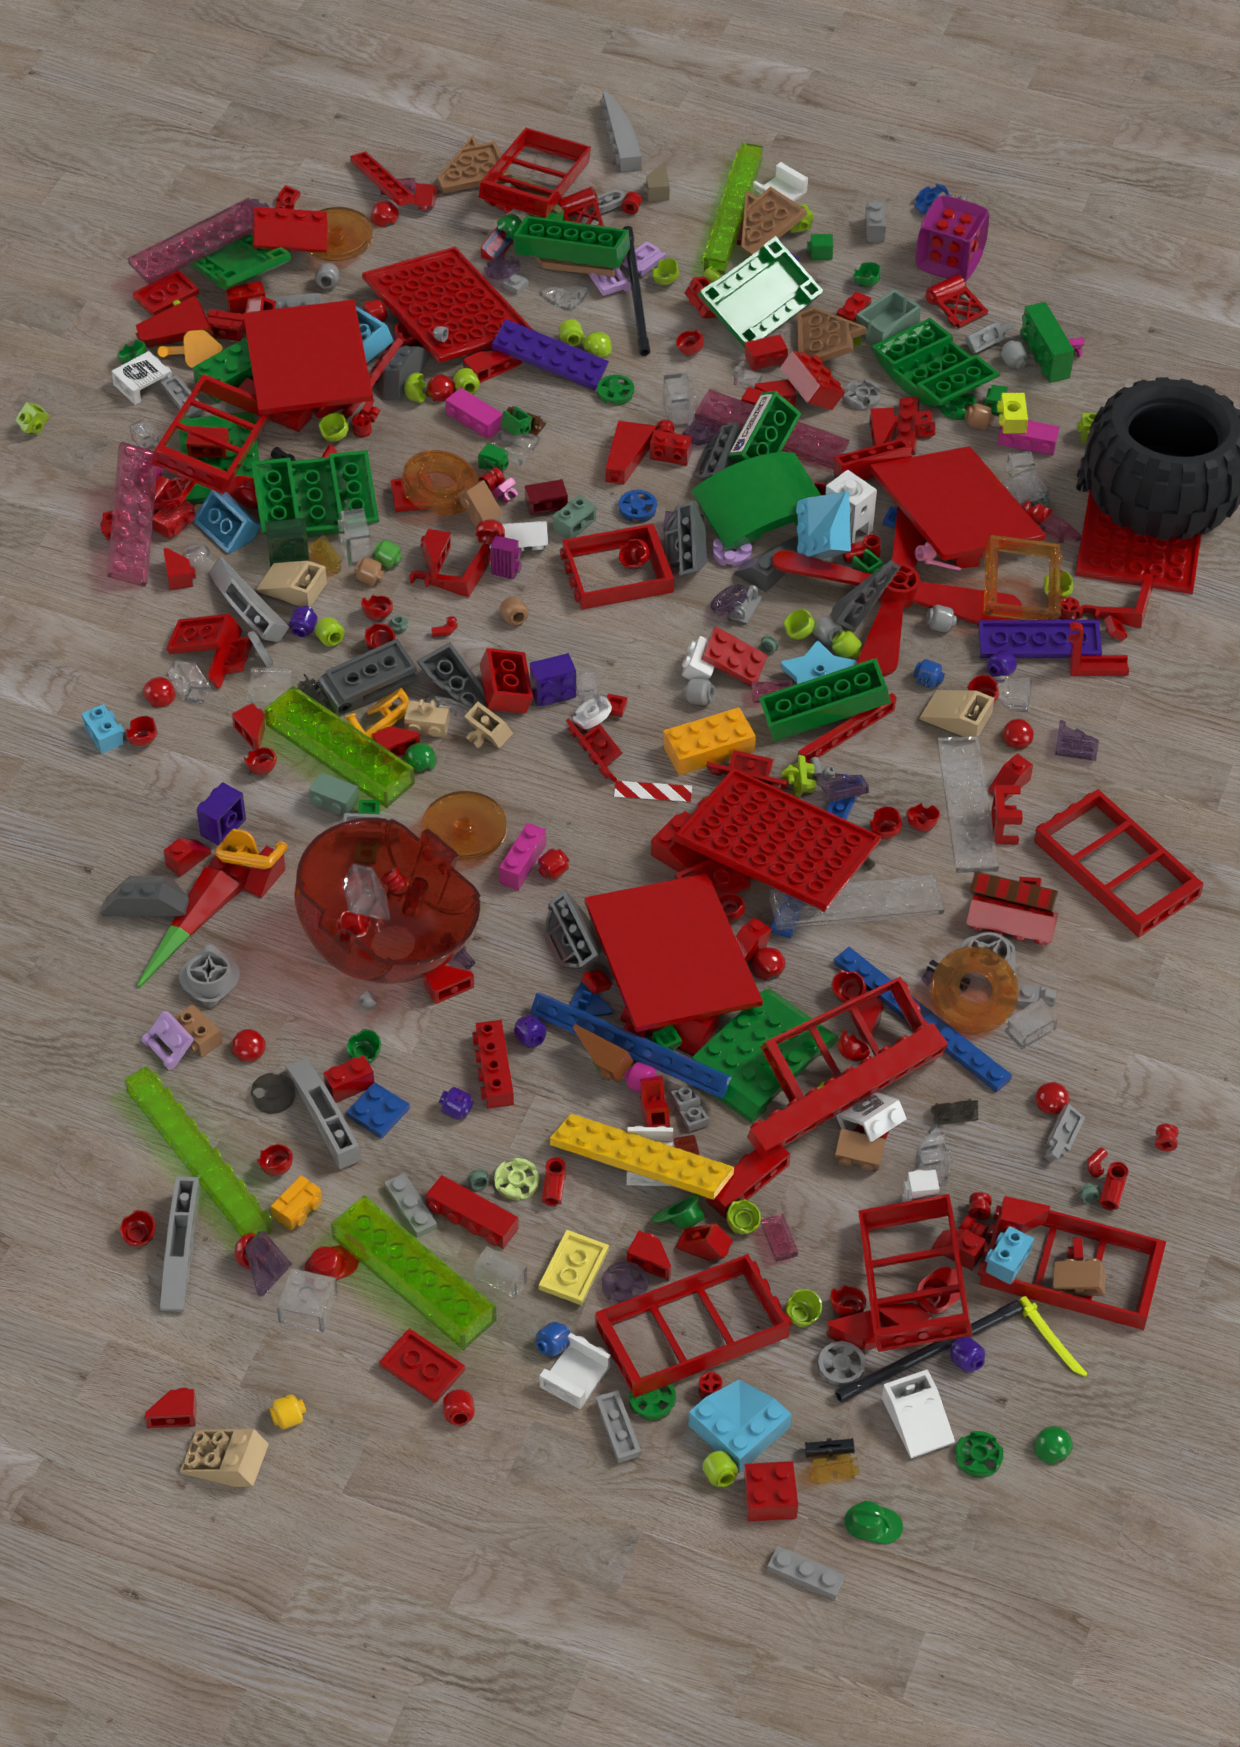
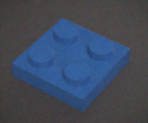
M374 1082L346 1111V1115L349 1119L383 1139L410 1109V1104Z

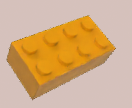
M740 707L663 730V747L679 776L705 768L707 762L718 764L731 760L733 750L746 753L755 752L756 735Z

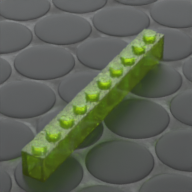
M742 143L740 150L737 149L736 161H733L732 164L733 172H729V183L725 184V195L722 194L721 206H718L717 209L718 218H714V230H710V241L706 242V253L702 254L701 264H704V271L713 266L711 270L716 269L719 274H726L744 216L745 195L747 191L752 193L753 182L756 180L762 162L763 146Z
M146 1066L125 1078L127 1093L194 1177H199L202 1188L239 1235L243 1236L244 1234L254 1233L263 1238L271 1233L272 1218L268 1211L260 1208L256 1196L248 1193L244 1181L241 1178H236L232 1166L229 1163H224L222 1155L216 1147L212 1148L208 1136L197 1129L198 1126L193 1117H188L185 1114L186 1111L181 1102H176L173 1099L174 1096L169 1087H164L161 1084L162 1081L157 1072H152Z

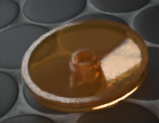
M330 207L319 210L327 212V252H308L310 255L326 261H343L362 254L370 246L373 239L372 225L364 214L346 207Z
M456 791L439 797L429 805L422 819V834L427 846L438 856L456 862H471L489 856L503 843L507 831L506 816L501 806L489 796L474 791Z

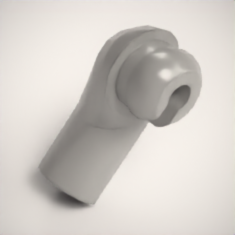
M813 757L809 760L810 764H814L815 771L813 775L815 777L829 781L835 775L832 767H826L825 769L821 767L818 757Z

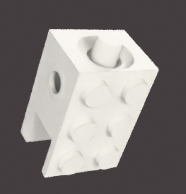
M846 470L826 485V495L849 492L850 541L852 544L855 543V534L858 529L867 535L873 531L877 489L849 470Z

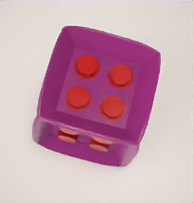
M937 197L927 211L919 230L916 247V266L927 273L946 279L959 274L963 277L964 281H967L976 269L986 245L989 211L978 204L955 197Z

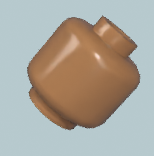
M974 403L971 407L967 408L964 420L967 421V425L971 428L985 430L988 425H992L994 415L990 407Z
M364 557L362 560L359 559L354 574H356L358 581L373 586L376 581H381L384 571L381 570L382 564L379 561Z
M511 596L501 603L500 613L506 623L518 626L526 621L529 611L519 597Z

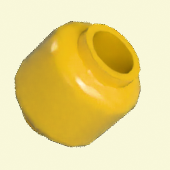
M289 1394L275 1399L272 1402V1407L269 1408V1412L274 1426H279L284 1430L301 1424L303 1422L302 1414L306 1413V1408L302 1399L297 1400L295 1395Z

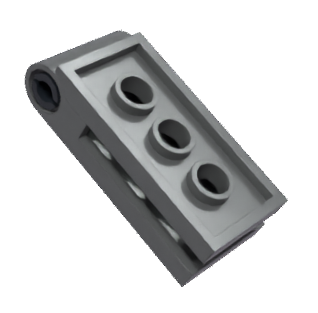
M397 638L326 670L325 674L318 679L317 685L335 713L341 716L387 696L401 687L404 688L417 682L418 678L415 674L417 667Z

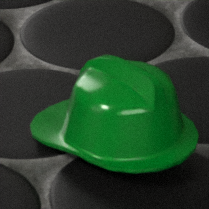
M692 1194L680 1202L661 1209L651 1218L652 1222L657 1223L668 1220L674 1227L679 1229L693 1227L704 1219V1213L698 1203L701 1195Z
M863 1501L854 1505L845 1515L844 1524L847 1531L859 1539L879 1544H890L898 1540L903 1532V1522L900 1516L895 1511L882 1507L873 1501Z

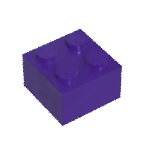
M569 653L530 662V683L537 707L576 698V669Z
M224 782L217 788H214L210 796L205 801H202L196 809L200 836L216 845H219L232 829H238L246 820L243 793Z

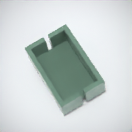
M894 288L857 313L855 323L865 326L868 333L861 336L866 339L870 338L869 341L876 344L920 323L921 306L911 299H908L906 303L907 297Z

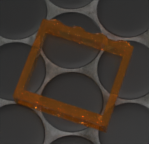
M990 535L985 546L984 614L1022 620H1056L1060 617L1062 605H1059V599L1062 597L1060 581L1063 575V571L1060 570V564L1063 559V555L1060 553V544ZM998 551L1049 558L1048 610L997 603Z

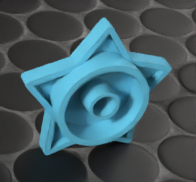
M816 641L805 656L781 661V669L796 684L856 665L857 660L833 656L819 641Z

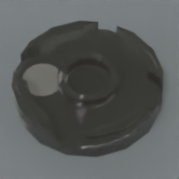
M267 1073L258 1077L253 1082L251 1101L261 1112L268 1114L280 1113L287 1110L293 1104L295 1086L286 1075Z

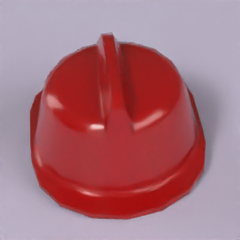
M234 477L226 492L241 506L258 509L253 477Z
M348 1246L319 1247L305 1263V1276L314 1284H328L353 1274L358 1268L359 1258L357 1253Z
M940 1267L925 1277L918 1284L916 1291L958 1284L957 1272L950 1267ZM960 1292L916 1300V1306L922 1307L931 1314H940L959 1300Z

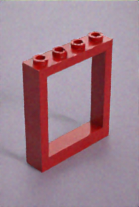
M654 523L562 540V548L559 550L561 560H565V572L570 574V586L575 589L574 598L576 602H579L582 610L674 593V577ZM630 539H642L647 543L650 550L649 560L656 576L655 580L584 592L573 557L620 549L621 546L627 545Z

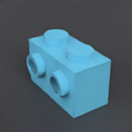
M104 704L81 713L83 726L101 754L124 744L123 735H125L123 727L115 722L116 719L111 710L108 711Z
M1009 1226L1005 1234L1002 1232L999 1234L995 1243L997 1245L995 1250L990 1249L985 1258V1262L988 1263L986 1273L1011 1285L1032 1250L1034 1238Z

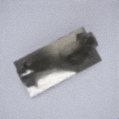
M304 674L306 680L298 683L297 690L302 698L306 700L305 703L311 713L318 715L323 708L330 711L326 704L328 700L323 692L319 693L317 681L314 678L310 680Z
M968 1099L954 1103H935V1105L931 1106L932 1115L934 1114V1126L978 1120V1100L972 1101Z

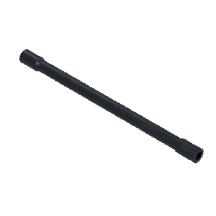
M625 226L623 229L629 230L630 250L626 255L638 333L639 354L647 356L650 354V345L646 331L634 246V233L631 226Z
M1014 1300L1000 1307L997 1311L971 1323L973 1335L966 1337H972L1022 1313L1021 1304L1018 1300ZM959 1338L933 1342L857 1381H852L836 1389L835 1395L838 1401L843 1403L859 1395L862 1391L950 1348L954 1341Z

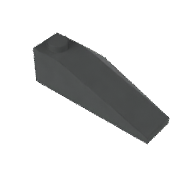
M798 536L745 561L735 571V575L767 592L786 574V572L780 571L772 565L774 554L781 550L798 553Z
M451 642L417 660L418 665L431 681L469 710L477 702L486 707L482 685Z

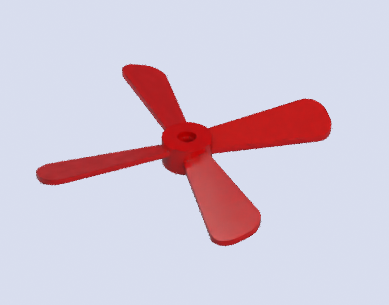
M897 506L892 561L900 565L901 568L878 598L881 606L856 663L859 664L876 658L883 677L892 674L898 667L903 609L911 606L913 603L926 608H932L934 605L950 607L954 612V616L958 619L978 625L979 620H1021L1023 612L1021 601L1012 594L920 582V576L914 569L918 561L915 557V550L917 546L925 545L926 539L899 506ZM789 550L777 551L772 560V565L776 569L786 573L856 586L872 575L814 557H807L804 554Z

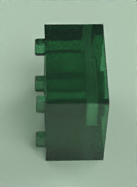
M305 518L265 522L270 567L274 563L309 561Z

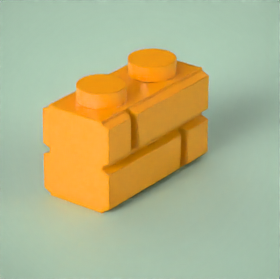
M299 1176L270 1206L272 1218L280 1224L282 1223L283 1226L291 1231L297 1225H303L307 1215L312 1210H317L322 1204L320 1187L311 1183L304 1176Z

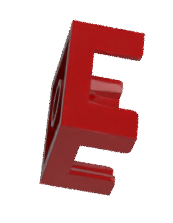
M995 785L991 807L993 844L1018 845V835H1003L1005 825L1022 824V810H1017L1016 805H1005L1004 794L1020 795V785Z

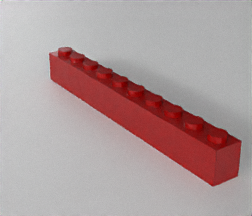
M934 1023L928 1026L921 1025L911 1036L904 1035L899 1038L894 1046L889 1047L887 1045L875 1057L868 1056L863 1059L856 1068H853V1066L847 1068L842 1072V1076L837 1079L835 1077L828 1079L820 1089L813 1088L805 1094L806 1097L801 1100L798 1098L788 1103L787 1108L782 1111L780 1109L773 1111L768 1116L769 1118L763 1122L762 1120L754 1122L750 1126L747 1138L763 1159L944 1053L948 1043Z

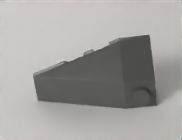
M892 560L887 562L841 598L833 606L830 616L840 625L855 632L901 566Z

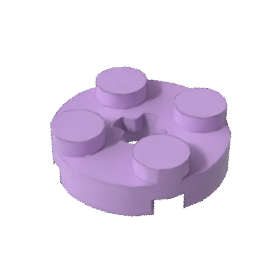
M717 538L713 542V557L723 566L730 564L732 567H740L745 561L750 559L752 545L747 543L734 548L735 552L732 550L726 551L719 538Z

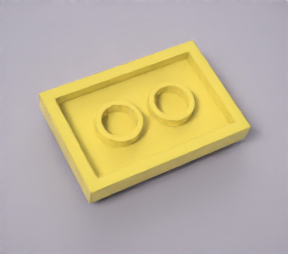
M566 1230L539 1284V1290L582 1306L609 1251V1245Z

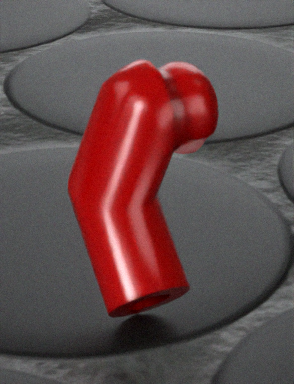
M447 617V623L443 627H431L432 637L451 635L458 627L456 617Z
M1102 1147L1096 1150L1086 1161L1089 1174L1095 1178L1103 1175L1104 1168L1101 1167L1100 1162L1108 1156L1107 1151Z

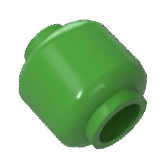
M388 540L378 542L372 553L374 560L379 561L382 566L391 569L394 564L398 566L403 557L400 554V546Z

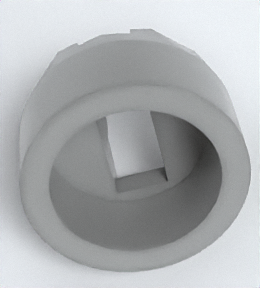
M443 326L436 327L433 330V337L438 341L445 342L448 337V328Z
M369 989L362 993L359 998V1002L362 1003V1007L365 1009L373 1008L378 1004L376 996Z

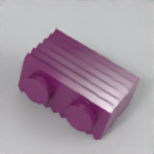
M495 536L491 545L492 575L503 576L512 580L515 578L516 573H520L522 562L519 559L522 548H519V540Z

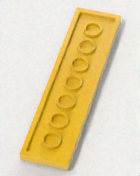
M572 1113L550 1137L551 1146L713 1200L734 1174L733 1166Z

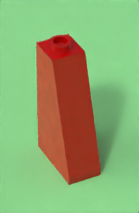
M196 296L135 325L138 331L135 333L137 339L143 341L147 348L184 341V336L189 331L204 330L209 335L214 334L202 305Z
M618 420L605 468V482L623 485L627 482L649 451L650 441L654 430H656V425Z

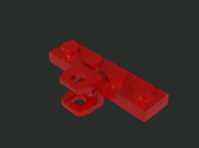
M918 396L900 398L896 440L904 438L912 447V455H916L917 435L918 439L932 437L936 433V424L932 422V411H919L920 401Z

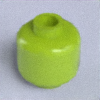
M569 319L560 324L558 332L561 342L575 347L583 341L584 333L578 321Z
M462 368L455 373L453 382L457 390L462 388L472 395L478 391L480 382L472 369Z
M326 617L317 623L315 634L325 646L333 647L343 640L344 629L336 619Z
M842 630L832 639V649L839 657L854 660L860 655L861 651L859 649L862 643L851 631L844 632Z
M726 1451L712 1452L703 1462L702 1469L709 1482L715 1487L730 1486L738 1475V1468Z

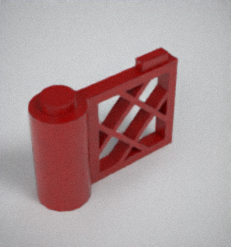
M593 186L559 200L557 205L564 210L565 221L580 223L582 218L586 217L589 219L585 224H591L595 220L599 222L597 226H604L598 204L599 200ZM595 207L592 214L586 213L588 209ZM578 215L575 221L570 220L569 217Z
M959 274L926 290V300L932 305L937 304L948 316L947 320L953 327L957 326L960 329L988 315V310L966 287L963 277ZM965 294L969 301L959 300V297ZM953 303L955 308L947 307L945 304ZM957 306H968V311L957 309ZM970 307L978 308L980 312H970ZM956 314H958V315H963V316H967V317H966V319L960 321V320L956 317Z
M158 476L138 503V508L143 515L153 516L160 508L176 507L183 503L196 483L183 477L169 480L166 477Z

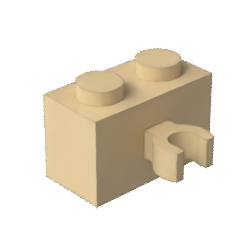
M420 699V702L409 701L404 718L406 730L415 731L421 735L446 737L450 722V706L435 704L432 700L431 703H424L423 699Z
M479 702L464 716L470 726L476 730L470 732L466 738L470 743L477 738L474 742L477 748L482 746L484 738H486L500 749L513 735L505 721Z

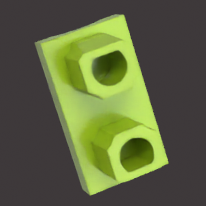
M799 755L796 764L788 765L782 771L783 780L793 784L795 797L800 798L803 792L813 793L817 786L816 780L807 778L813 776L815 768L814 764L805 762V756Z

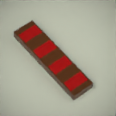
M977 871L974 873L969 890L972 894L1052 913L1058 895L1057 890Z

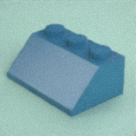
M211 490L194 520L228 554L253 541L261 528L260 522L227 492L221 494L214 490Z

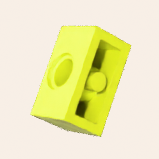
M1002 393L1001 401L997 402V412H1001L999 414V426H1002L1003 434L1026 433L1028 415L1025 393Z

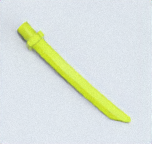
M1027 1296L1020 1298L1019 1303L1024 1309L1022 1313L1024 1317H1030L1044 1338L1073 1372L1086 1377L1087 1372L1067 1351L1037 1312L1038 1306L1036 1303L1031 1304Z

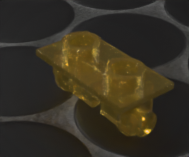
M324 535L308 546L319 563L326 567V572L330 570L332 573L337 574L341 571L340 562L342 559Z
M850 1454L836 1456L837 1461L827 1462V1458L812 1460L813 1464L807 1466V1469L813 1468V1473H809L811 1483L815 1482L817 1485L832 1482V1472L835 1471L837 1481L855 1478L856 1475H859V1469L857 1465L853 1466V1462L858 1460V1457L851 1458Z

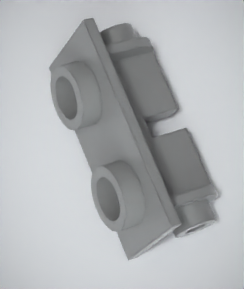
M755 585L748 586L744 590L728 618L744 624L748 623L763 596L758 595V588Z

